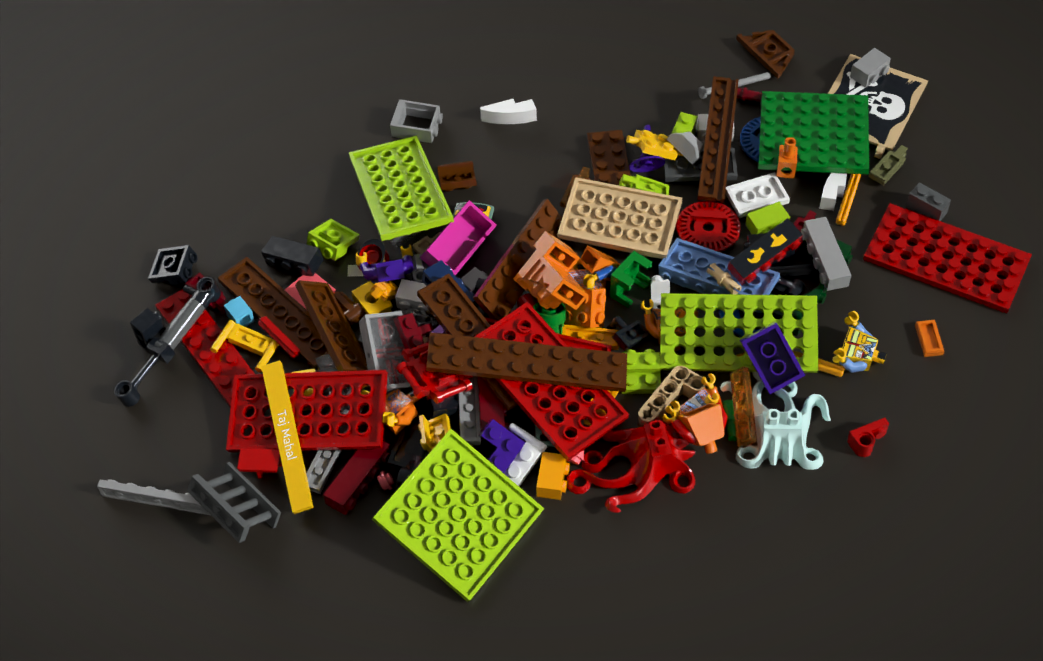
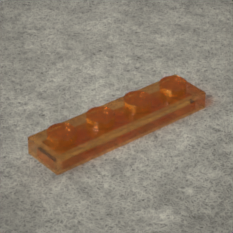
M743 366L730 373L737 446L741 448L757 442L749 368Z

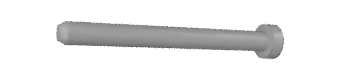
M766 72L739 79L738 87L767 80L771 77V74ZM699 87V97L701 99L707 98V95L711 94L712 87Z

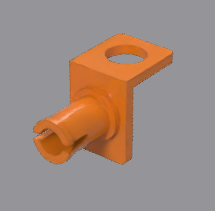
M792 137L786 138L785 145H780L777 177H795L798 147L795 146L796 140ZM788 167L792 171L790 173H783L781 169Z

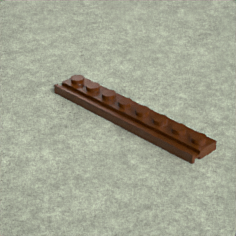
M713 76L697 200L713 202L717 200L724 203L739 79L731 80V78Z

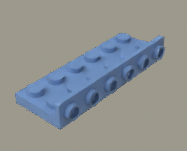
M679 238L670 247L667 258H663L658 265L659 275L663 280L668 279L672 283L703 294H731L726 288L719 286L717 280L707 273V268L713 270L710 267L712 263H715L724 272H728L731 278L742 287L741 291L735 289L739 295H770L780 278L779 272L768 269L765 272L760 271L756 274L757 277L752 282H745L741 285L727 269L729 261L734 257ZM755 310V311H754V312H757V313L762 314V311H760V310Z

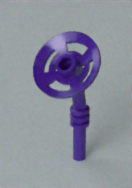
M645 125L644 130L651 131V126ZM642 152L640 158L633 161L629 168L633 172H649L662 167L665 164V159Z

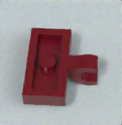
M413 313L393 319L405 349H411L424 344L422 336L434 330L431 323L418 327Z

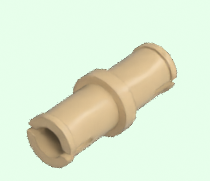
M715 263L710 265L713 270L707 268V273L717 280L719 286H723L731 294H738L735 289L741 291L742 287L731 278V275L721 270Z

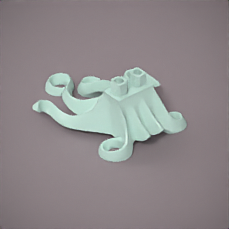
M752 372L758 382L754 385L750 398L752 413L747 415L743 408V394L740 386L733 381H726L721 384V391H730L732 393L734 409L739 418V423L758 443L757 446L747 444L737 449L736 460L741 466L749 469L757 468L766 458L769 459L770 465H776L777 460L780 458L787 466H790L792 459H795L802 468L807 470L818 469L822 466V454L816 449L806 447V438L814 406L820 408L824 420H831L829 408L823 396L819 394L810 395L806 398L802 410L798 411L792 400V397L797 394L798 390L794 381L787 385L791 388L790 392L782 388L774 392L775 395L784 400V412H780L777 409H768L761 401L764 384L758 373ZM750 452L753 453L755 457L753 459L746 460L743 458V455L745 453ZM806 454H813L816 460L810 461Z

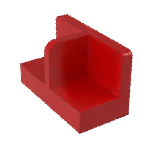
M240 449L238 471L256 472L258 478L262 479L263 472L277 473L279 466L282 467L278 449Z

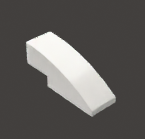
M509 99L480 107L482 122L521 124L537 121V111L532 99L515 103L514 99Z
M847 173L830 174L823 188L819 209L834 211L836 198H843Z

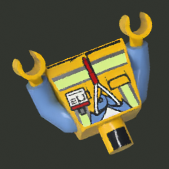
M855 311L849 312L848 317L844 319L845 324H852V327H849L843 347L833 352L836 356L832 359L834 363H838V365L843 366L851 373L869 371L872 361L884 364L887 353L876 350L878 339L874 338L858 321L859 315Z

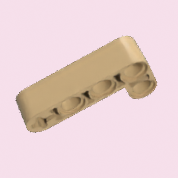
M684 366L675 367L638 412V427H643L644 424H648L650 421L661 420L663 415L667 413L666 407H672L670 402L677 401L682 394L691 398L704 387L706 388L701 383L702 376Z

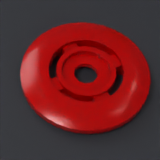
M700 201L687 206L679 214L676 223L679 239L717 252H723L732 247L738 240L741 230L740 220L736 213L726 205L713 201ZM695 221L693 231H691L690 225ZM722 223L726 226V233H723ZM705 224H711L713 225L714 229L712 231H706L703 229V226Z

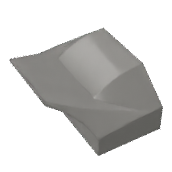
M690 131L672 133L667 138L691 164L701 158L700 152L703 144Z

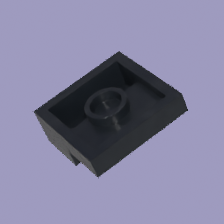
M189 245L158 249L148 279L152 283L168 281L170 285L185 284L188 278L192 277L193 263H196L198 260L196 252Z

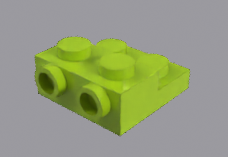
M329 219L308 232L306 245L318 247L326 259L330 258L336 261L347 254L349 246L359 241L360 234L333 219Z
M632 349L626 350L624 353H627L626 391L622 392V394H653L661 384L660 352H655L653 349L637 353Z

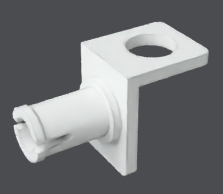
M655 275L651 278L650 283L651 300L654 303L653 309H659L657 306L661 305V293H670V281L668 279L663 280L660 275Z

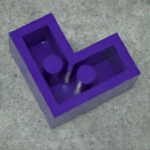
M490 419L479 434L481 438L495 447L487 460L502 473H505L525 445L523 440L494 419Z

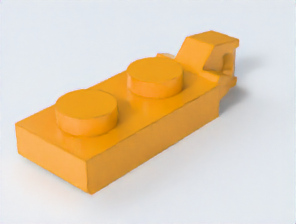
M392 281L378 282L371 288L373 292L370 294L375 299L381 298L384 302L395 299L398 286Z

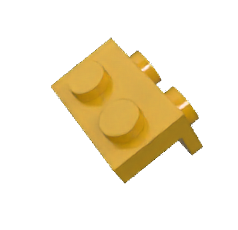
M446 413L427 420L424 415L419 416L420 424H418V428L422 435L420 443L422 448L429 453L451 429L450 420Z

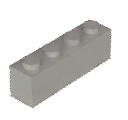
M821 217L804 221L803 229H801L802 239L807 242V250L810 255L812 254L814 267L820 273L821 284L825 285L827 291L849 287L851 273L827 218Z

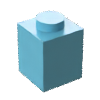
M241 296L230 300L224 305L227 317L236 324L246 327L255 321L252 310Z

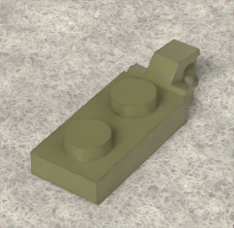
M901 145L896 152L893 150L889 151L870 171L869 177L884 186L906 161L905 156L908 148Z

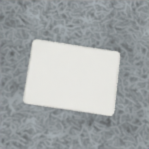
M348 265V277L363 276L362 271H360L357 265Z

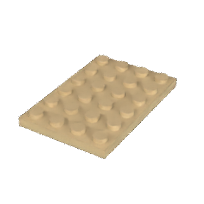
M575 177L557 238L629 253L636 251L640 255L659 259L667 258L682 198Z

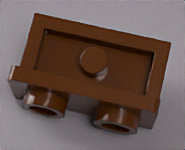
M473 161L437 166L441 191H453L456 188L468 189L472 186H477Z

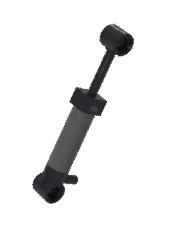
M201 278L197 283V289L188 285L183 287V291L192 296L160 337H154L146 348L152 354L150 359L132 382L123 380L114 388L115 395L124 406L130 407L139 401L140 394L137 391V387L158 360L166 364L170 362L175 355L173 350L209 304L220 298L221 291L213 278Z

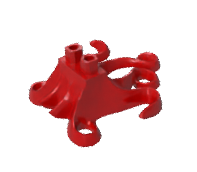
M663 419L650 421L639 428L610 431L602 438L606 441L619 442L620 444L611 448L605 457L595 450L586 452L584 460L581 461L584 470L576 469L569 473L566 479L567 488L572 493L584 494L589 490L592 483L603 488H622L635 484L637 490L634 492L612 496L605 501V507L609 511L619 513L621 510L616 507L617 505L635 503L644 499L667 474H670L669 485L673 491L682 494L690 492L695 486V476L683 461L693 457L695 451L681 450L689 443L684 438H678L680 435L672 427V423L667 424ZM595 456L601 459L596 464L589 463L591 457ZM614 456H625L631 462V468L619 478L602 479L591 474L602 471ZM681 476H686L689 479V483L686 486H681L677 479ZM582 477L586 483L583 486H575L574 480Z

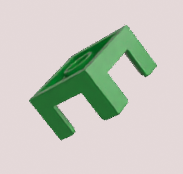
M633 251L611 274L610 297L627 308L633 304V300L623 295L626 290L629 291L634 283L643 289H647L651 283V279L639 271V265L648 269L652 267V261L636 251Z

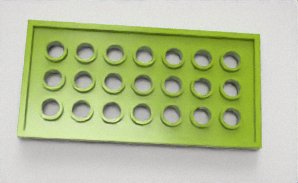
M417 136L349 152L350 161L382 241L438 226H445L450 224V222H454L450 208Z
M661 293L660 370H673L677 366H684L692 371L756 372L740 340L753 334L755 329H762L776 322L791 350L799 348L803 351L802 357H796L803 372L818 373L817 296ZM683 309L686 315L679 318L675 315V311ZM697 309H702L705 312V316L697 318L694 312ZM720 309L724 312L725 316L723 318H716L714 311ZM741 310L744 313V317L737 319L734 317L733 312ZM760 310L763 312L764 317L756 319L753 316V312ZM779 310L783 313V318L775 319L772 313ZM800 311L803 318L796 320L793 318L792 313ZM681 327L686 333L684 336H677L674 332L675 329ZM702 328L705 331V335L698 337L694 334V330ZM716 328H721L725 334L722 337H717L713 331ZM740 328L744 331V336L736 337L733 331ZM796 329L801 330L803 337L795 338L792 335V331ZM677 346H682L686 352L683 355H677L674 349ZM698 346L703 347L705 353L701 356L694 353V349ZM716 347H722L725 353L722 356H717L713 350ZM736 347H740L744 350V355L736 356L733 350Z

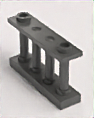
M230 462L226 463L223 475L209 481H205L199 474L191 477L187 491L238 543L246 540L249 528L266 521L272 528L277 526L281 512ZM224 483H227L232 488L221 494H218L213 489ZM238 495L246 501L234 507H231L226 502V500ZM251 508L259 514L247 520H244L239 515V513Z

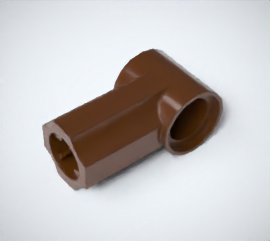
M343 291L334 293L350 327L366 315L363 307L359 303H354Z

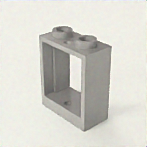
M399 99L390 124L391 137L405 139L417 136L421 142L432 143L434 137L438 135V124H441L443 119V113H440V106ZM406 115L432 119L429 129L405 126L403 123Z

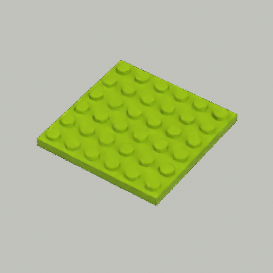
M450 429L372 520L464 600L469 602L544 508L455 431Z

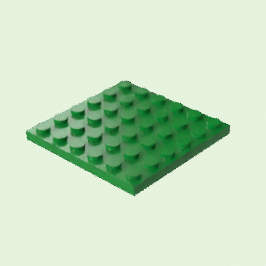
M762 91L758 169L777 170L780 145H785L786 138L792 137L796 140L795 146L798 147L796 171L869 174L868 95ZM785 167V168H782V169H781V170H784V171H792V170H791L790 168H788V167Z

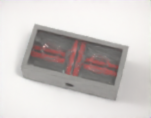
M402 311L366 314L359 321L368 370H386L388 372L386 395L395 389H399L403 393L413 390L403 374H400L396 369L399 363L406 362L402 355V350L405 348L393 320L398 316H402Z

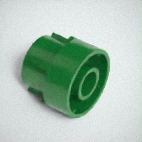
M539 302L533 306L535 311L555 333L562 334V328L566 320L565 305L561 303L556 309H545L540 306Z

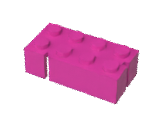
M470 200L453 217L454 222L447 224L419 257L429 267L442 260L445 265L450 266L452 272L456 275L496 227L497 224Z

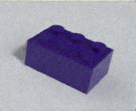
M776 322L740 340L769 394L806 376Z

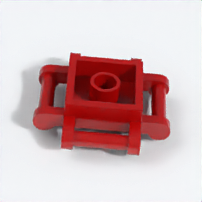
M429 342L411 349L406 348L402 350V355L406 362L399 363L396 369L400 374H403L414 390L413 394L417 399L426 396L428 399L432 398L436 404H439L445 398L462 391L468 392L472 390L473 387L469 378L473 376L426 371ZM417 354H420V357L417 359L413 357Z

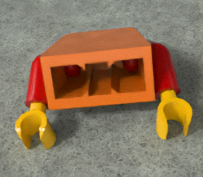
M717 393L712 395L713 400L708 394L705 397L706 405L679 415V419L675 418L676 412L674 410L669 411L672 418L667 417L666 414L663 415L665 423H672V427L688 443L704 446L706 454L716 452L715 440L725 435L724 430L728 416L721 403L717 402L720 398Z

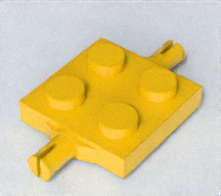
M636 130L634 137L628 135L626 139L627 143L635 144L646 154L676 160L677 155L683 156L667 140L668 136L664 134L656 135L648 130Z

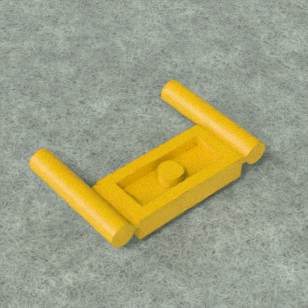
M229 320L210 350L213 353H217L227 338L228 342L262 356L255 367V370L261 373V366L267 365L279 344L270 337L236 324L233 320Z

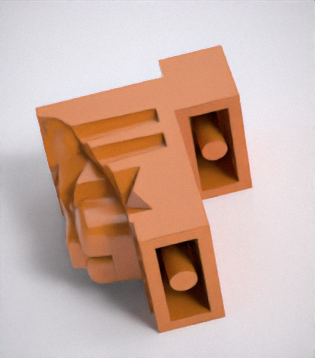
M545 231L534 244L536 251L513 279L523 289L529 291L532 296L537 298L540 306L545 309H556L564 302L577 310L588 297V294L568 272L580 257L571 247Z

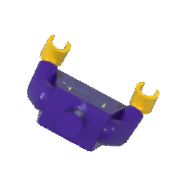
M410 244L407 249H403V246L400 247L403 259L375 264L367 263L366 252H363V256H358L356 253V264L360 266L364 278L371 280L372 283L406 278V274H410L413 271L412 247Z

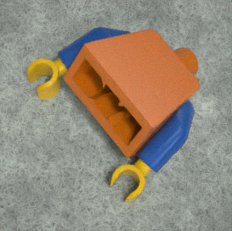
M587 245L573 268L578 269L580 264L584 266L591 274L584 276L583 285L587 284V288H593L595 280L606 279L611 282V274L621 264L614 258Z

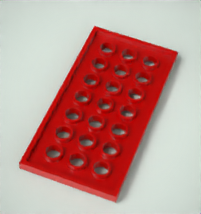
M889 203L864 254L863 260L1008 313L1032 254ZM901 222V223H903L905 226H902V227H901V226H898L896 223ZM914 229H920L922 232L917 233ZM894 235L897 236L898 239L893 240L889 236ZM937 235L940 239H933L931 236ZM913 242L916 246H910L907 243ZM949 242H956L958 245L952 246ZM929 248L932 249L934 252L929 253L925 251V249ZM967 248H972L976 252H969ZM883 249H890L892 252L886 253ZM902 255H906V256H908L910 259L905 260V259L901 258V256H902ZM943 255H949L952 259H945ZM985 255H991L993 259H988ZM965 261L968 262L970 265L964 266L961 264V262ZM1004 261H1008V262H1010L1012 265H1011V266H1007V265H1005L1003 262H1004ZM919 262H925L928 266H921ZM941 268L944 269L946 272L940 273L936 269ZM979 268H984L988 272L983 273L979 270ZM955 275H960L964 279L959 280L955 278ZM997 275H1003L1006 279H1000ZM973 282H979L982 286H975ZM991 289H998L1000 293H994Z
M528 302L475 336L507 340L504 336L511 334L515 338L511 341L533 343L532 339L539 338L542 341L541 344L568 347ZM522 324H526L529 326L530 329L525 331L522 330L519 326ZM496 379L567 461L629 417V413L608 390ZM534 387L537 392L531 394L527 391V388ZM562 391L565 396L562 398L557 397L555 392ZM583 395H590L593 400L590 402L585 401ZM546 401L550 404V407L543 408L539 403ZM574 405L578 408V411L571 412L568 410V406ZM602 409L606 412V415L599 416L596 410ZM560 416L563 419V421L561 423H556L553 421L552 417ZM588 420L591 426L585 427L580 421ZM571 430L575 432L576 436L570 438L565 432Z
M386 370L284 373L288 390L294 389V394L290 397L301 451L382 449L384 423L382 421L386 406L388 378ZM263 374L234 375L226 445L228 452H240L241 448L279 450L272 415L265 416V411L270 408ZM370 386L371 391L366 395H362V389ZM346 387H351V388H352L350 394H348V395H343V394H342L344 388H346ZM308 388H313L312 395L304 396ZM326 388H332V393L330 395H323V392ZM256 390V395L253 398H248L249 392ZM369 405V411L361 414V407ZM330 406V412L327 415H322V409ZM344 406H350V411L347 414H341V409ZM306 407L312 408L310 414L303 415V410ZM253 408L255 410L254 414L251 417H246V412ZM367 424V431L359 433V427ZM328 425V432L320 434L321 427ZM342 425H348L346 433H339ZM304 426H310L307 434H301V429ZM252 427V433L249 436H244V431ZM266 427H271V433L264 436L263 430Z

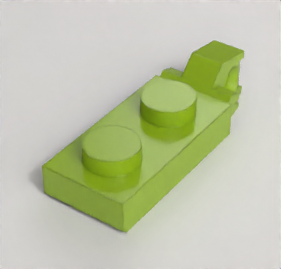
M623 174L619 181V186L669 195V185L637 174L636 176Z

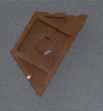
M774 30L752 32L750 36L738 34L736 40L777 79L780 78L794 56L795 50Z

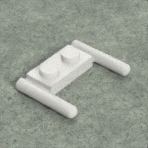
M512 423L509 425V430L526 442L504 474L520 487L542 456V452L546 450L547 445Z

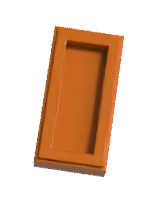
M935 320L916 321L915 328L924 357L943 355L944 348Z

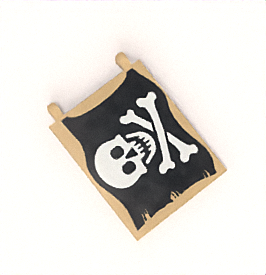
M850 54L828 94L868 95L869 144L877 146L874 157L881 159L885 149L889 151L894 149L928 84V80L890 68L887 74L880 76L874 84L871 83L865 88L850 78L852 65L861 59V57Z

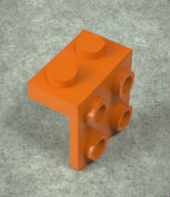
M583 288L588 297L577 310L562 302L566 307V320L564 324L586 328L604 326L606 288Z

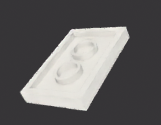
M775 172L727 186L725 194L739 218L779 201L782 205L789 204L790 198Z

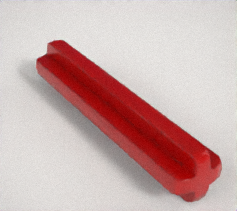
M261 317L258 325L292 358L298 357L301 352L300 349L268 317Z

